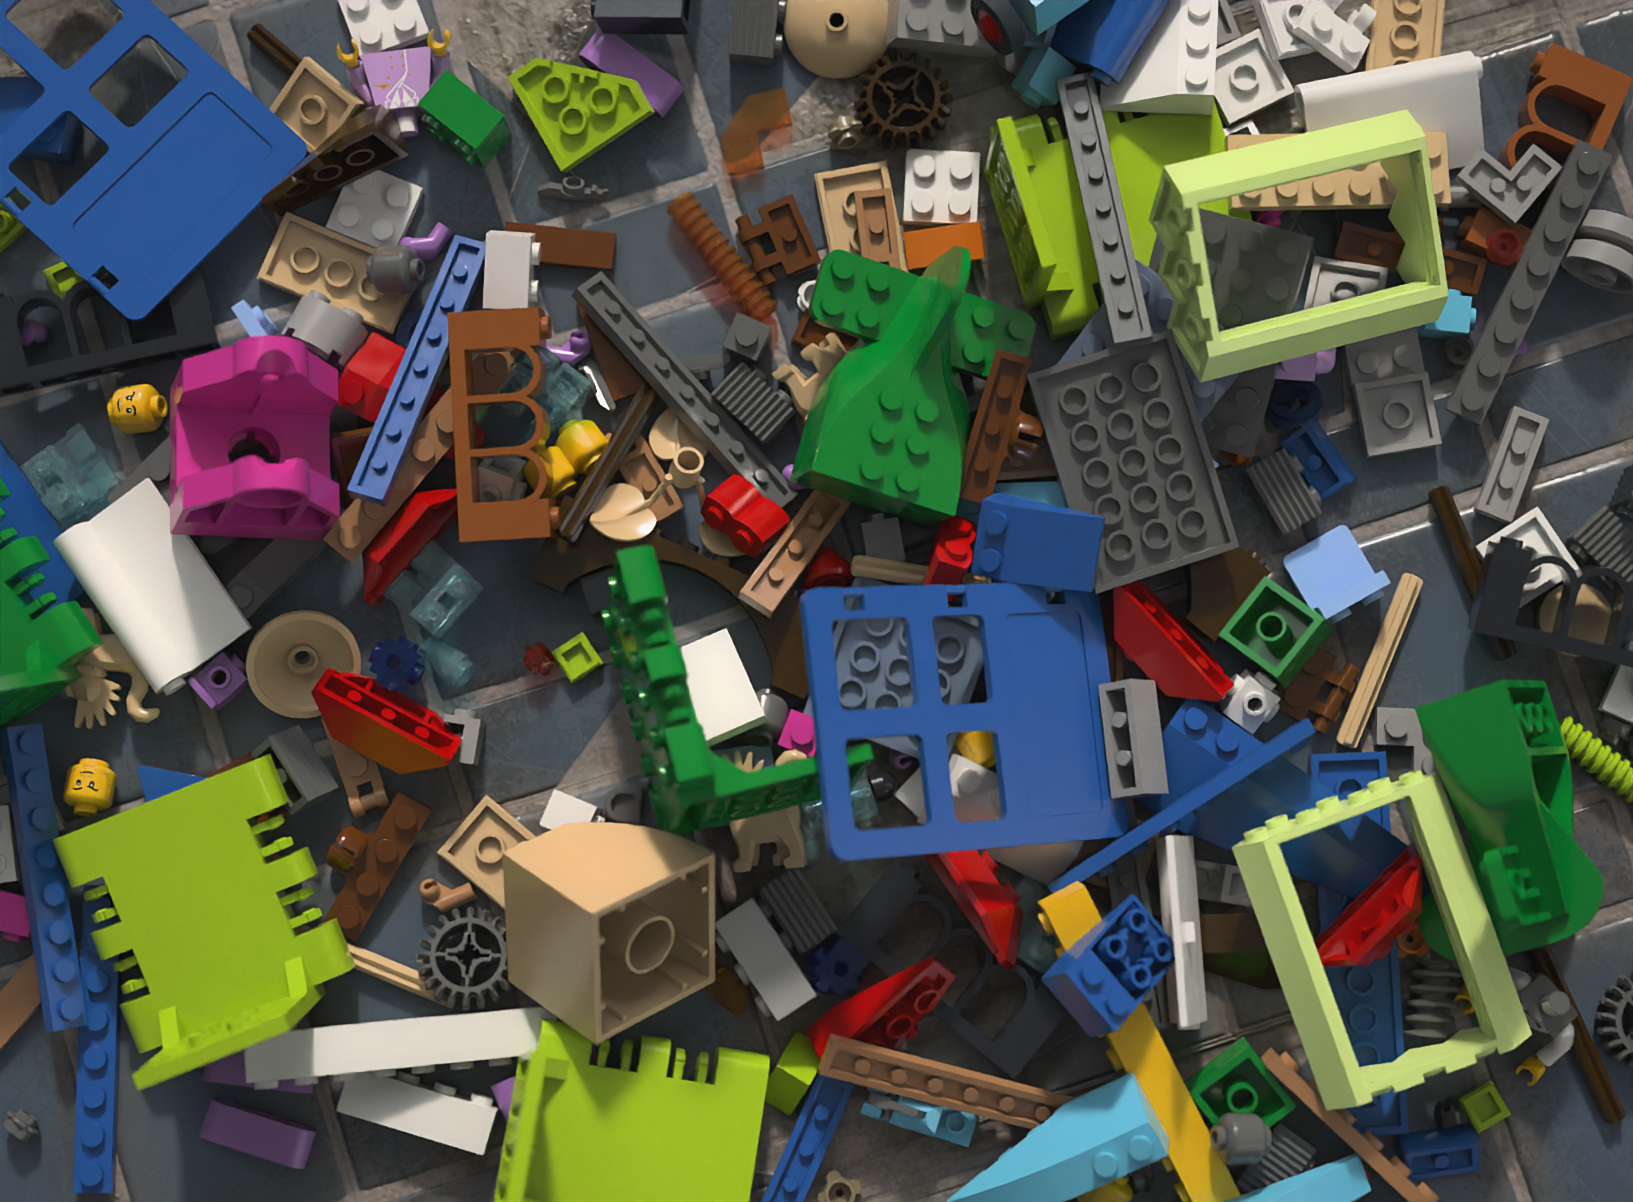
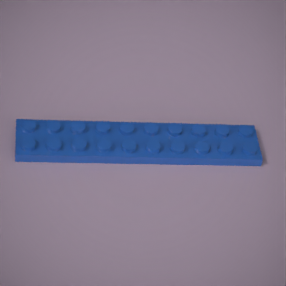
M1386 751L1308 755L1309 775L1344 800H1347V796L1351 793L1368 789V783L1387 777ZM1389 804L1363 813L1391 833ZM1316 885L1318 935L1355 898ZM1397 938L1392 942L1393 946L1390 952L1381 960L1377 961L1375 959L1369 966L1323 968L1359 1067L1391 1063L1404 1054ZM1391 1089L1384 1094L1372 1097L1373 1101L1357 1107L1346 1108L1357 1119L1353 1125L1362 1134L1367 1129L1374 1135L1409 1133L1407 1089L1396 1093ZM1330 1128L1331 1136H1339Z

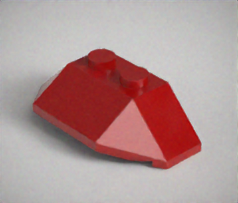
M457 489L413 491L363 550L364 599L370 606L377 609L458 518Z
M1139 580L1115 587L1113 589L1114 640L1120 645L1122 653L1128 659L1134 661L1146 673L1147 679L1155 680L1156 688L1160 689L1166 696L1216 702L1223 698L1233 687V681L1224 674L1223 668L1213 655L1169 607L1146 585L1139 583Z
M327 668L311 692L333 739L398 774L448 766L462 742V739L457 734H453L449 725L443 722V719L436 712L369 676L350 672L339 673L336 669Z
M1410 844L1313 940L1323 968L1369 966L1375 959L1377 961L1381 960L1390 952L1393 946L1392 942L1402 932L1406 934L1418 924L1420 920L1419 915L1422 913V859L1413 845Z
M978 850L923 854L999 964L1008 971L1015 967L1024 912L1017 902L1022 898L1009 881L1003 884L996 875L1000 867L990 853L986 851L981 854Z

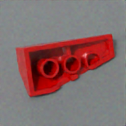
M372 332L346 365L338 381L337 404L375 423L406 349L378 333ZM438 382L422 419L445 393ZM476 423L477 449H481L488 434ZM453 443L443 456L455 461Z
M930 956L835 1005L806 1031V1034L820 1060L830 1034L899 1051L907 1039H914L919 1031L916 1026L924 1013L933 1011L956 976L952 970ZM858 1085L864 1090L868 1091V1088L866 1086Z

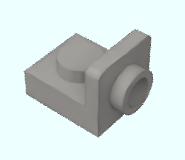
M455 708L454 715L444 714L443 722L464 726L463 733H457L462 742L455 755H459V763L479 766L486 722L476 719L477 712Z

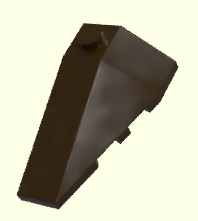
M382 104L363 109L360 114L348 119L262 197L263 204L279 216H284L286 212L290 213L409 156L397 117Z
M1255 913L1199 914L1204 971L1261 989H1282ZM1153 916L1162 927V916Z

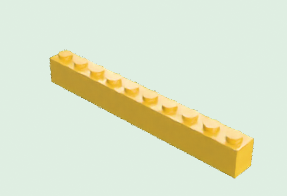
M1079 881L1038 901L1042 913L1038 914L1037 918L1047 936L1054 934L1059 944V947L1054 949L1058 959L1102 920L1086 887ZM1142 1000L1116 1032L1104 1034L1111 1047L1105 1051L1116 1072L1122 1069L1125 1075L1130 1072L1134 1073L1169 1137L1168 1156L1161 1158L1160 1161L1166 1172L1174 1171L1179 1182L1174 1184L1173 1187L1181 1202H1225L1241 1196L1225 1163L1219 1158L1217 1150L1212 1149L1210 1133Z

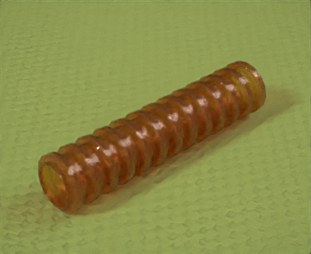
M692 191L685 192L676 197L668 205L666 210L668 215L675 216L673 219L675 224H681L680 230L683 234L688 233V241L695 243L694 249L697 252H702L701 258L704 261H709L708 267L710 270H716L715 276L717 279H723V287L730 288L729 295L731 297L736 296L735 302L738 306L744 307L743 313L750 315V318L759 322L767 319L777 309L778 303L776 300L771 301L769 291H763V283L756 282V274H750V266L748 264L743 265V257L735 254L737 250L734 246L728 245L730 241L727 237L721 236L723 233L721 228L714 227L716 224L714 219L707 218L709 215L706 209L701 210L702 204L699 200L694 201V193Z

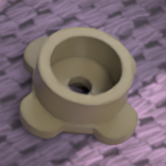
M843 116L834 120L829 125V132L827 133L829 139H832L829 144L830 148L833 150L850 149L865 138L864 133L861 132L863 128L862 122L856 121L852 116Z
M837 1170L830 1171L826 1175L827 1184L824 1191L818 1194V1202H853L856 1194H859L862 1190L861 1183L857 1179L849 1180L842 1177ZM838 1189L843 1190L842 1196L836 1195Z

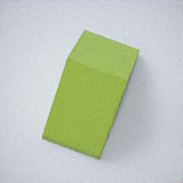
M798 1030L795 1031L769 1075L765 1095L766 1102L789 1116L810 1086L821 1061L810 1039Z

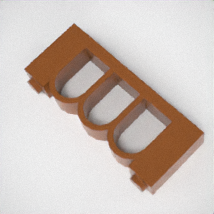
M1552 42L1544 52L1538 51L1531 62L1528 71L1533 73V76L1528 86L1533 87V89L1519 106L1518 121L1520 129L1505 142L1499 152L1498 162L1509 171L1517 163L1514 151L1518 142H1534L1568 157L1575 142L1578 140L1540 121L1535 111L1537 97H1555L1594 114L1595 117L1584 142L1603 150L1633 81L1631 76ZM1550 182L1537 198L1546 202L1555 184ZM1483 203L1482 207L1480 206L1471 216L1466 214L1457 231V235L1462 237L1457 248L1471 255L1488 259L1487 262L1512 272L1532 229L1517 222L1511 226Z
M539 307L447 313L459 542L481 543L557 538L556 530L561 529L562 512L560 507H555V500L547 498L552 490L554 477L550 464L544 456L537 453L549 438L551 423L549 415L542 404L534 400L542 392L547 382L548 370L546 362L537 350L547 349L546 339L552 338L550 316H545V311ZM521 351L526 352L532 360L534 368L533 377L528 386L521 391L504 394L474 395L472 354ZM525 404L534 412L536 430L532 438L525 444L515 447L477 449L476 406ZM528 457L537 466L539 472L538 486L534 493L527 498L514 501L480 502L478 459Z

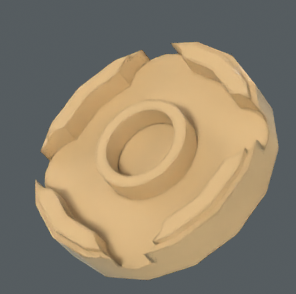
M1582 584L1578 592L1568 636L1604 644L1612 610L1610 603L1603 594L1588 584ZM1563 585L1551 590L1539 604L1536 615L1537 629L1552 632ZM1553 650L1561 656L1580 657V655Z

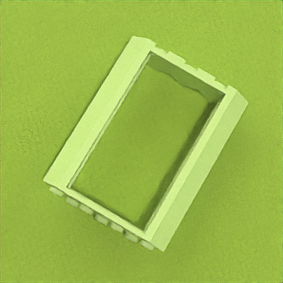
M1408 110L1171 164L1163 168L1149 222L1165 246L1158 275L1174 300L1166 327L1168 330H1172L1175 342L1200 383L1439 320L1449 293L1427 142L1421 126L1415 122ZM1381 161V167L1398 190L1388 218L1406 243L1396 266V270L1406 284L1219 332L1198 205Z
M1416 770L1399 776V781L1390 782L1389 777L1374 780L1367 784L1368 789L1349 794L1347 800L1339 801L1338 796H1332L1316 802L1317 808H1311L1296 814L1294 819L1288 820L1286 814L1268 819L1264 822V827L1255 828L1244 833L1245 840L1232 847L1326 1110L1357 1107L1373 1101L1372 1097L1384 1094L1391 1089L1396 1093L1425 1082L1424 1078L1438 1074L1443 1070L1446 1073H1450L1477 1063L1476 1059L1493 1053L1496 1050L1495 1047H1497L1499 1054L1513 1050L1532 1035L1438 772L1423 775L1421 770ZM1400 800L1481 1027L1462 1029L1443 1044L1410 1048L1391 1063L1359 1067L1279 844Z

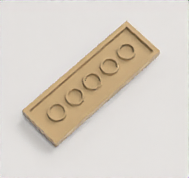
M1446 131L1423 132L1426 136L1436 207H1448L1451 204ZM1300 134L1227 135L1224 139L1225 152ZM1380 161L1229 197L1228 209L1229 211L1384 209L1392 207L1398 190L1381 167Z

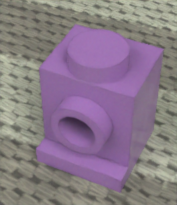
M222 651L187 682L211 709L221 711L249 686L246 662L237 653L230 656ZM220 671H224L227 676L226 681L218 685L215 682V676Z

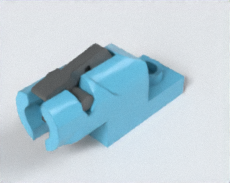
M867 1087L871 1093L868 1100L863 1099L860 1114L930 1137L935 1136L969 1147L977 1122V1115Z

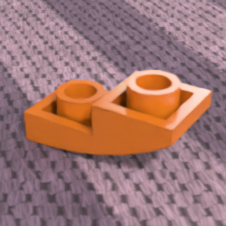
M981 221L903 233L908 269L928 267L935 259L954 246L967 248L971 254V261L986 258Z

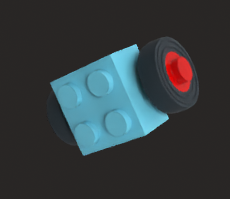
M971 0L970 9L977 28L989 45L998 53L1009 55L1021 48L1025 43L1026 36L1021 20L1038 36L1089 0Z

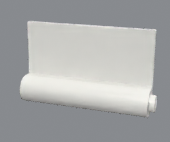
M1471 51L1295 86V105L1298 116L1305 125V133L1408 110L1415 122L1421 126L1423 132L1446 131L1449 169L1466 166L1480 148L1484 150L1479 79L1483 76V67L1478 56L1474 57Z
M150 478L143 480L90 521L82 522L69 528L53 541V545L156 694L164 691L166 696L183 687L186 684L183 679L185 676L252 628L190 536L170 534V507Z
M1193 836L1156 838L1162 928L1174 941L1175 962L1166 972L1170 1023H1177L1178 1030L1201 1029L1200 1023L1207 1021Z

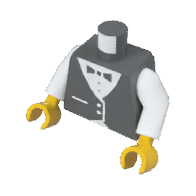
M1508 967L1532 1033L1524 1043L1532 1053L1537 1054V1057H1527L1516 1069V1075L1522 1069L1531 1071L1533 1078L1526 1085L1532 1086L1544 1074L1545 1065L1550 1067L1573 1045L1574 1027L1571 1022L1578 1016V1013L1570 1004L1568 996L1564 992L1559 991L1543 973H1525L1513 967ZM1466 984L1460 987L1454 1001H1458L1461 998L1469 1000L1462 1012L1464 1014H1471L1475 1009Z

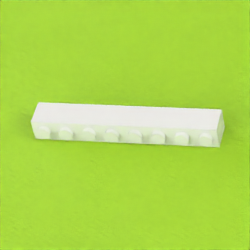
M535 1006L294 1029L244 1048L246 1083H254L255 1089H269L278 1087V1080L294 1079V1085H309L318 1083V1076L333 1075L334 1082L356 1080L357 1072L372 1071L373 1078L396 1076V1068L411 1067L412 1074L435 1072V1064L450 1063L451 1070L474 1068L473 1061L489 1059V1066L512 1064V1057L519 1056L530 1050H536L541 1018L557 1020V1017L545 1007Z

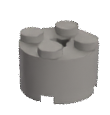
M311 290L308 296L301 298L280 336L302 341L307 345L309 352L335 369L339 366L342 374L346 365L368 336L366 328L361 324L364 317L348 307L340 310L329 304L331 301L324 294Z

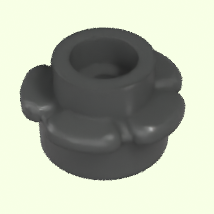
M19 1108L17 1112L7 1111L8 1117L2 1126L12 1135L27 1143L33 1134L37 1135L39 1133L35 1127L38 1120L32 1114L22 1108Z

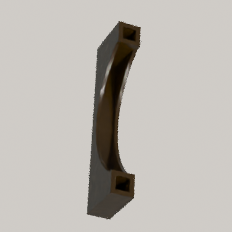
M1029 392L1020 403V410L1025 414L1038 417ZM1019 432L1017 439L1035 440L1045 438L1044 435H1042V438ZM1239 547L1183 565L1187 600L1186 615L1182 618V623L1209 645L1215 642L1219 637L1218 634L1264 576L1268 577L1271 573L1265 567L1267 562L1255 551L1249 550L1246 552Z
M565 495L560 506L562 518L574 498ZM588 519L573 543L566 542L558 536L557 538L545 539L528 578L532 582L564 596L569 587L580 582V578L613 568L617 551L639 546L654 547L658 564L681 567L715 582L743 607L757 628L769 656L773 673L770 687L802 701L805 700L809 691L800 611L802 592L791 588L769 618L738 598L740 591L755 571L747 569L746 574L732 569L734 562L717 554H713L711 559L698 554V546L683 539H679L677 544L664 539L665 532L654 527L650 534L640 540L623 542L600 534L591 526ZM833 621L832 634H834L838 621Z

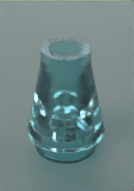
M434 635L429 637L419 650V653L427 659L447 686L452 684L455 688H460L471 678L476 669V665L471 662V656L440 641Z

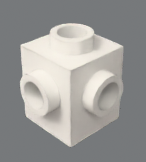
M517 457L484 459L478 466L480 502L523 499L527 489V483L523 482V469L527 461Z
M1245 668L1240 676L1235 674L1231 678L1234 685L1218 704L1226 716L1253 734L1263 721L1267 723L1274 717L1280 705L1278 702L1281 698L1274 689L1277 684L1261 671L1254 675Z

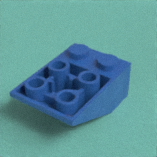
M1133 894L1065 951L1041 980L1090 1037L1113 1033L1118 1030L1174 964V941Z

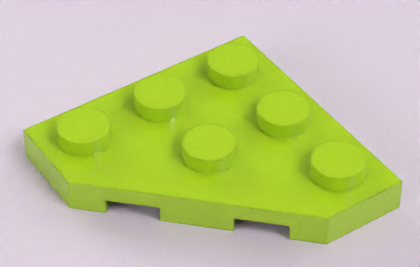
M536 57L508 77L562 172H568L655 113L639 83L636 80Z

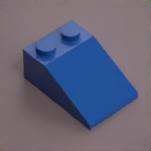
M0 77V135L44 94V88L32 77ZM72 114L63 115L19 158L73 165L80 121Z
M997 492L982 499L971 573L1011 583L1092 592L1105 517Z

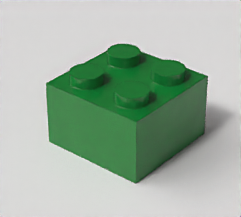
M447 69L418 102L424 115L421 120L428 126L426 130L441 143L448 140L456 148L454 152L470 166L476 162L485 169L512 137L505 116Z
M1264 576L1218 635L1228 648L1286 689L1332 629L1324 617Z
M1244 1036L1184 1081L1190 1096L1214 1126H1217L1220 1117L1226 1113H1248L1258 1115L1264 1124H1267L1270 1128L1297 1107L1290 1095L1265 1066Z

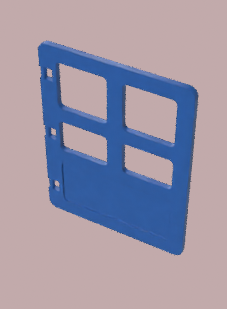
M0 0V49L44 88V94L0 135V205L7 209L24 227L103 296L126 319L133 322L142 321L263 202L262 197L306 158L307 146L303 139L150 0H109L123 12V18L69 69L61 68L7 19L8 12L21 0ZM151 38L187 71V75L134 127H127L90 94V90L142 39ZM72 114L109 149L55 204L48 205L12 174L10 167L63 115ZM16 189L31 202L23 211L8 199ZM103 268L118 281L110 290L95 277Z
M1020 583L814 588L802 595L800 611L826 845L828 853L833 859L837 861H853L1120 837L1126 833L1128 829L1126 799L1111 798L1098 685L1111 683L1099 593L1094 594L1093 591L1085 592ZM1046 592H1058L1060 604L1047 605ZM947 595H961L962 607L948 608ZM844 598H859L860 610L845 611ZM974 616L977 618L988 695L986 703L946 705L943 703L940 693L932 625L934 617ZM900 619L903 622L913 699L911 707L845 710L842 708L832 634L833 621ZM987 731L993 737L1002 815L999 820L961 823L955 817L946 737L949 733ZM898 736L915 737L918 742L926 810L925 825L864 831L856 829L853 820L845 749L846 741L848 739Z

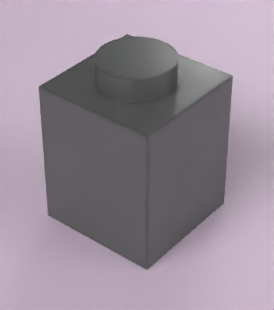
M737 312L723 342V353L729 352L732 354L733 359L749 366L755 364L758 367L772 337V327Z

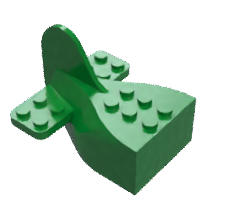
M961 246L952 247L935 259L926 268L921 277L839 249L831 251L823 258L809 303L810 317L819 325L860 339L828 371L816 390L789 482L926 526L955 517L970 435L969 407L959 372L987 381L996 348L1028 358L1036 327L1033 318L1025 312L964 292L971 267V254L967 248Z
M1500 680L1414 708L1431 756L1448 791L1450 802L1453 808L1458 810L1471 837L1466 851L1503 955L1507 956L1555 943L1583 929L1600 910L1604 899L1605 886L1597 867L1574 841L1573 784L1569 752L1546 682L1535 680ZM1431 889L1422 902V913L1419 915L1420 931L1426 943L1435 952L1447 959L1457 961Z

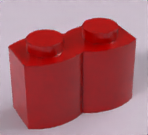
M733 474L708 494L700 511L711 528L728 535L739 551L756 559L777 542L791 520L778 504L763 497L751 482L738 474Z
M955 516L940 523L927 555L928 568L923 578V585H962L973 557L971 547L976 537V527L973 521L961 516ZM947 595L948 601H953L957 597V595Z

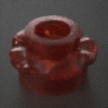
M1502 228L1498 232L1493 231L1486 239V245L1488 246L1486 254L1493 262L1499 261L1502 265L1512 264L1516 261V256L1522 252L1521 238L1513 230ZM1505 244L1507 246L1506 250H1502L1500 245Z
M541 641L536 642L533 646H525L526 656L523 657V662L528 670L534 675L539 673L543 676L549 675L551 673L550 669L557 665V661L550 649Z

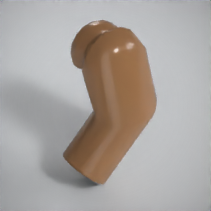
M425 879L419 886L422 901L442 912H449L477 899L470 882L453 890L434 879Z

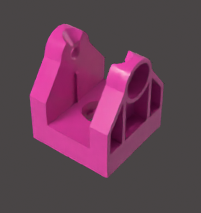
M283 336L248 337L237 341L232 346L183 360L170 389V534L322 541V538L340 517L339 484L330 479V414L338 403V370L309 352L307 345L302 341ZM246 438H253L268 450L270 457L274 458V463H265L255 455L243 457L231 463L228 454H230L232 447L238 442L246 440Z

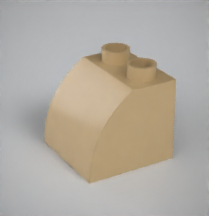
M584 822L563 824L529 841H523L514 848L502 853L508 981L595 1045L715 982L714 852L684 837L654 828L622 823Z

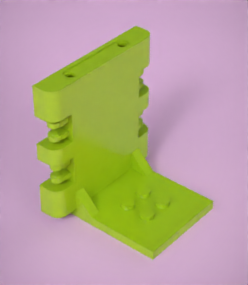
M1215 101L1213 102L1211 115L1142 112L1144 117L1134 119L1132 112L1118 111L1122 123L1119 121L1117 111L1101 110L1135 260L1139 259L1147 266H1149L1157 235L1149 222V217L1164 166L1225 152L1224 139L1226 135ZM1038 114L1013 120L1012 116L996 120L995 126L988 128L987 134L990 148L984 174L1026 310L1041 306L1052 341L1083 331L1099 309L1094 290L1098 291L1102 304L1104 301L1068 138L1063 140L1059 122L1054 117L1046 119L1051 143L1048 144ZM1228 198L1198 205L1199 208L1253 221L1250 211H1229Z
M270 754L52 840L71 888L100 877L104 878L106 884L83 893L86 901H93L103 897L106 893H110L115 905L96 911L92 915L94 922L98 923L116 915L120 917V921L90 933L100 959L105 960L133 949L134 954L113 963V969L115 972H122L133 965L139 964L143 976L126 981L121 986L124 994L148 986L149 992L124 1001L119 1005L139 1054L160 1046L163 1048L132 1075L138 1090L290 1031L326 994L322 982L342 975L355 966L337 918L301 932L300 925L323 916L320 908L308 909L297 916L294 915L290 903L302 901L313 894L311 885L288 894L285 893V888L305 881L318 873L308 846L272 860L270 854L294 845L292 838L282 837L275 840L272 844L267 846L261 832L280 827L282 823H285L284 818L281 814L257 823L255 816L289 802Z
M541 1018L536 1050L527 1051L518 1057L494 1202H749L769 1075V1055L716 1047L710 1084H706L709 1053L700 1052L696 1059L694 1081L682 1080L683 1067L686 1062L685 1049L676 1048L671 1077L669 1078L666 1075L671 1039L641 1034L634 1072L629 1071L633 1041L625 1039L620 1049L619 1069L605 1067L607 1055L610 1051L609 1038L599 1043L595 1066L589 1065L592 1048L590 1040L563 1021Z

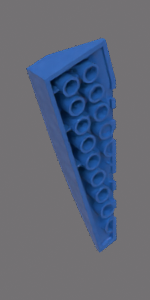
M1186 698L1162 732L1169 794L1134 800L1155 814L1262 746L1263 743L1201 700ZM1279 755L1276 757L1280 762L1277 766L1262 775L1255 770L1244 777L1247 782L1244 787L1229 796L1225 791L1219 793L1212 798L1215 805L1195 817L1191 811L1180 818L1182 826L1178 830L1185 835L1193 836V838L1204 840L1214 844L1216 847L1233 852L1232 847L1245 840L1244 833L1255 828L1264 827L1266 820L1285 814L1288 820L1296 818L1295 815L1302 811L1317 808L1316 802L1338 795ZM1338 796L1339 801L1344 800L1340 796ZM1365 814L1357 815L1279 844L1290 875L1352 898H1356L1408 847V845ZM1422 864L1423 902L1431 887Z

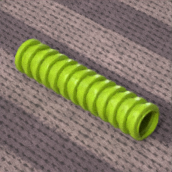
M1568 716L1560 720L1559 725L1569 752V758H1576L1577 765L1580 767L1585 765L1587 767L1586 771L1589 774L1595 773L1598 781L1605 780V786L1608 788L1614 787L1615 793L1618 796L1623 794L1624 800L1627 803L1633 802V768L1630 767V761L1627 759L1622 761L1620 759L1621 754L1618 752L1612 753L1609 745L1602 746L1601 739H1593L1592 732L1589 730L1584 732L1582 730L1583 726L1580 723L1573 724L1572 717Z

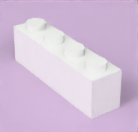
M372 1071L357 1072L356 1080H349L344 1083L336 1109L337 1112L476 1154L484 1155L488 1152L500 1112L498 1106L492 1105L494 1099L478 1093H472L470 1098L456 1094L457 1087L441 1082H435L434 1087L419 1083L420 1076L405 1071H399L397 1076L373 1078Z

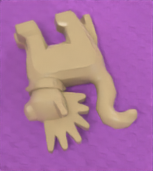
M835 333L826 335L825 339L819 343V346L812 343L800 352L805 361H812L816 366L818 372L808 379L796 366H788L787 364L782 365L772 373L777 381L780 383L785 382L789 387L796 409L803 416L802 423L804 424L821 381L847 352Z
M92 608L82 609L103 644L75 663V667L82 677L65 688L67 696L78 699L74 726L80 728L85 718L87 728L93 729L95 715L100 725L106 726L104 709L112 716L117 715L110 700L121 701V698L114 691L121 690L122 686L105 680L107 671L128 673L131 676L132 685L126 699L128 714L136 722L149 723L156 719L160 714L159 708L145 709L142 707L141 702L148 692L149 683L115 634L103 635L99 614L94 613Z
M738 749L734 752V763L727 752L722 755L723 759L747 773L761 770L765 764V761L761 760L753 769L754 753L752 751L747 754L744 763L741 752ZM796 749L785 751L775 761V766L806 759L807 756ZM799 805L730 822L732 836L739 857L732 864L733 872L751 871L752 866H758L760 843L775 842L777 853L773 856L774 866L784 864L787 869L804 867L807 864L805 839L800 830L801 812Z

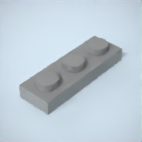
M1516 406L1510 409L1473 511L1506 524L1512 522L1547 428L1548 418Z

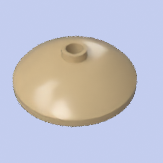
M788 0L785 10V21H783L787 45L798 62L816 75L830 79H846L860 75L869 70L871 63L876 64L888 48L886 47L888 0ZM834 14H840L844 17L842 26L836 28L830 24V19Z
M310 610L292 611L269 621L257 632L251 641L246 656L247 679L255 696L270 710L291 718L321 716L311 692L327 668L336 669L339 673L350 672L360 674L361 672L359 647L350 630L336 618L322 612ZM299 651H306L309 653L308 656L304 659H298L295 657L296 653Z

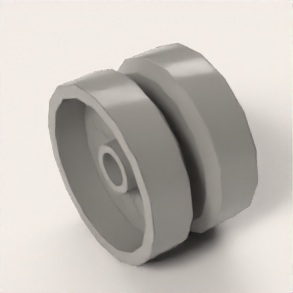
M1586 210L1574 234L1577 240L1570 242L1561 260L1563 269L1573 277L1599 289L1614 293H1633V219L1605 210Z

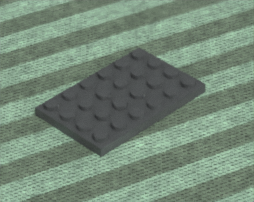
M1198 207L1217 321L1227 329H1232L1294 313L1314 237ZM1156 235L1148 266L1157 274L1165 250V246L1158 235ZM1280 362L1240 373L1201 423L1209 447L1248 458L1254 457Z
M1171 329L1153 334L1152 343L1114 350V347L1026 375V382L1037 416L1043 425V435L1066 508L1105 517L1093 588L1094 594L1240 547Z

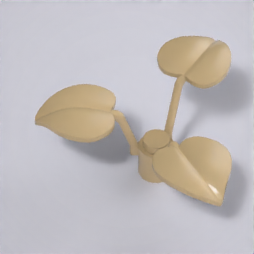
M670 407L657 418L649 433V446L654 456L663 461L672 460L668 474L646 501H644L640 490L628 484H614L606 488L593 510L589 522L596 531L607 538L631 542L640 540L650 534L656 525V517L648 507L656 502L671 483L678 488H689L695 485L700 510L702 509L705 501L703 487L705 480L699 475L704 464L703 458L709 451ZM705 520L700 524L698 530L699 538L702 545L710 553L724 558L746 555V553L739 551L734 546L728 535L711 528Z

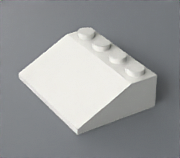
M1170 0L1119 84L1112 82L1109 87L1101 84V110L1211 115L1215 96L1218 0Z

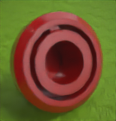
M822 547L805 569L804 588L807 591L814 588H849L853 584L855 576L851 574L850 563L841 555L836 554L834 548Z

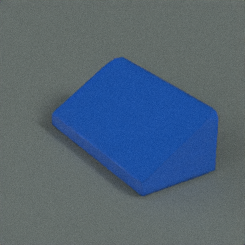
M1309 421L1306 429L1300 426L1279 441V444L1283 449L1285 448L1288 455L1293 453L1299 459L1304 470L1301 475L1309 486L1312 485L1317 490L1322 502L1357 479L1318 421Z
M1470 1124L1397 1135L1399 1157L1412 1171L1408 1176L1412 1181L1480 1171L1479 1139Z

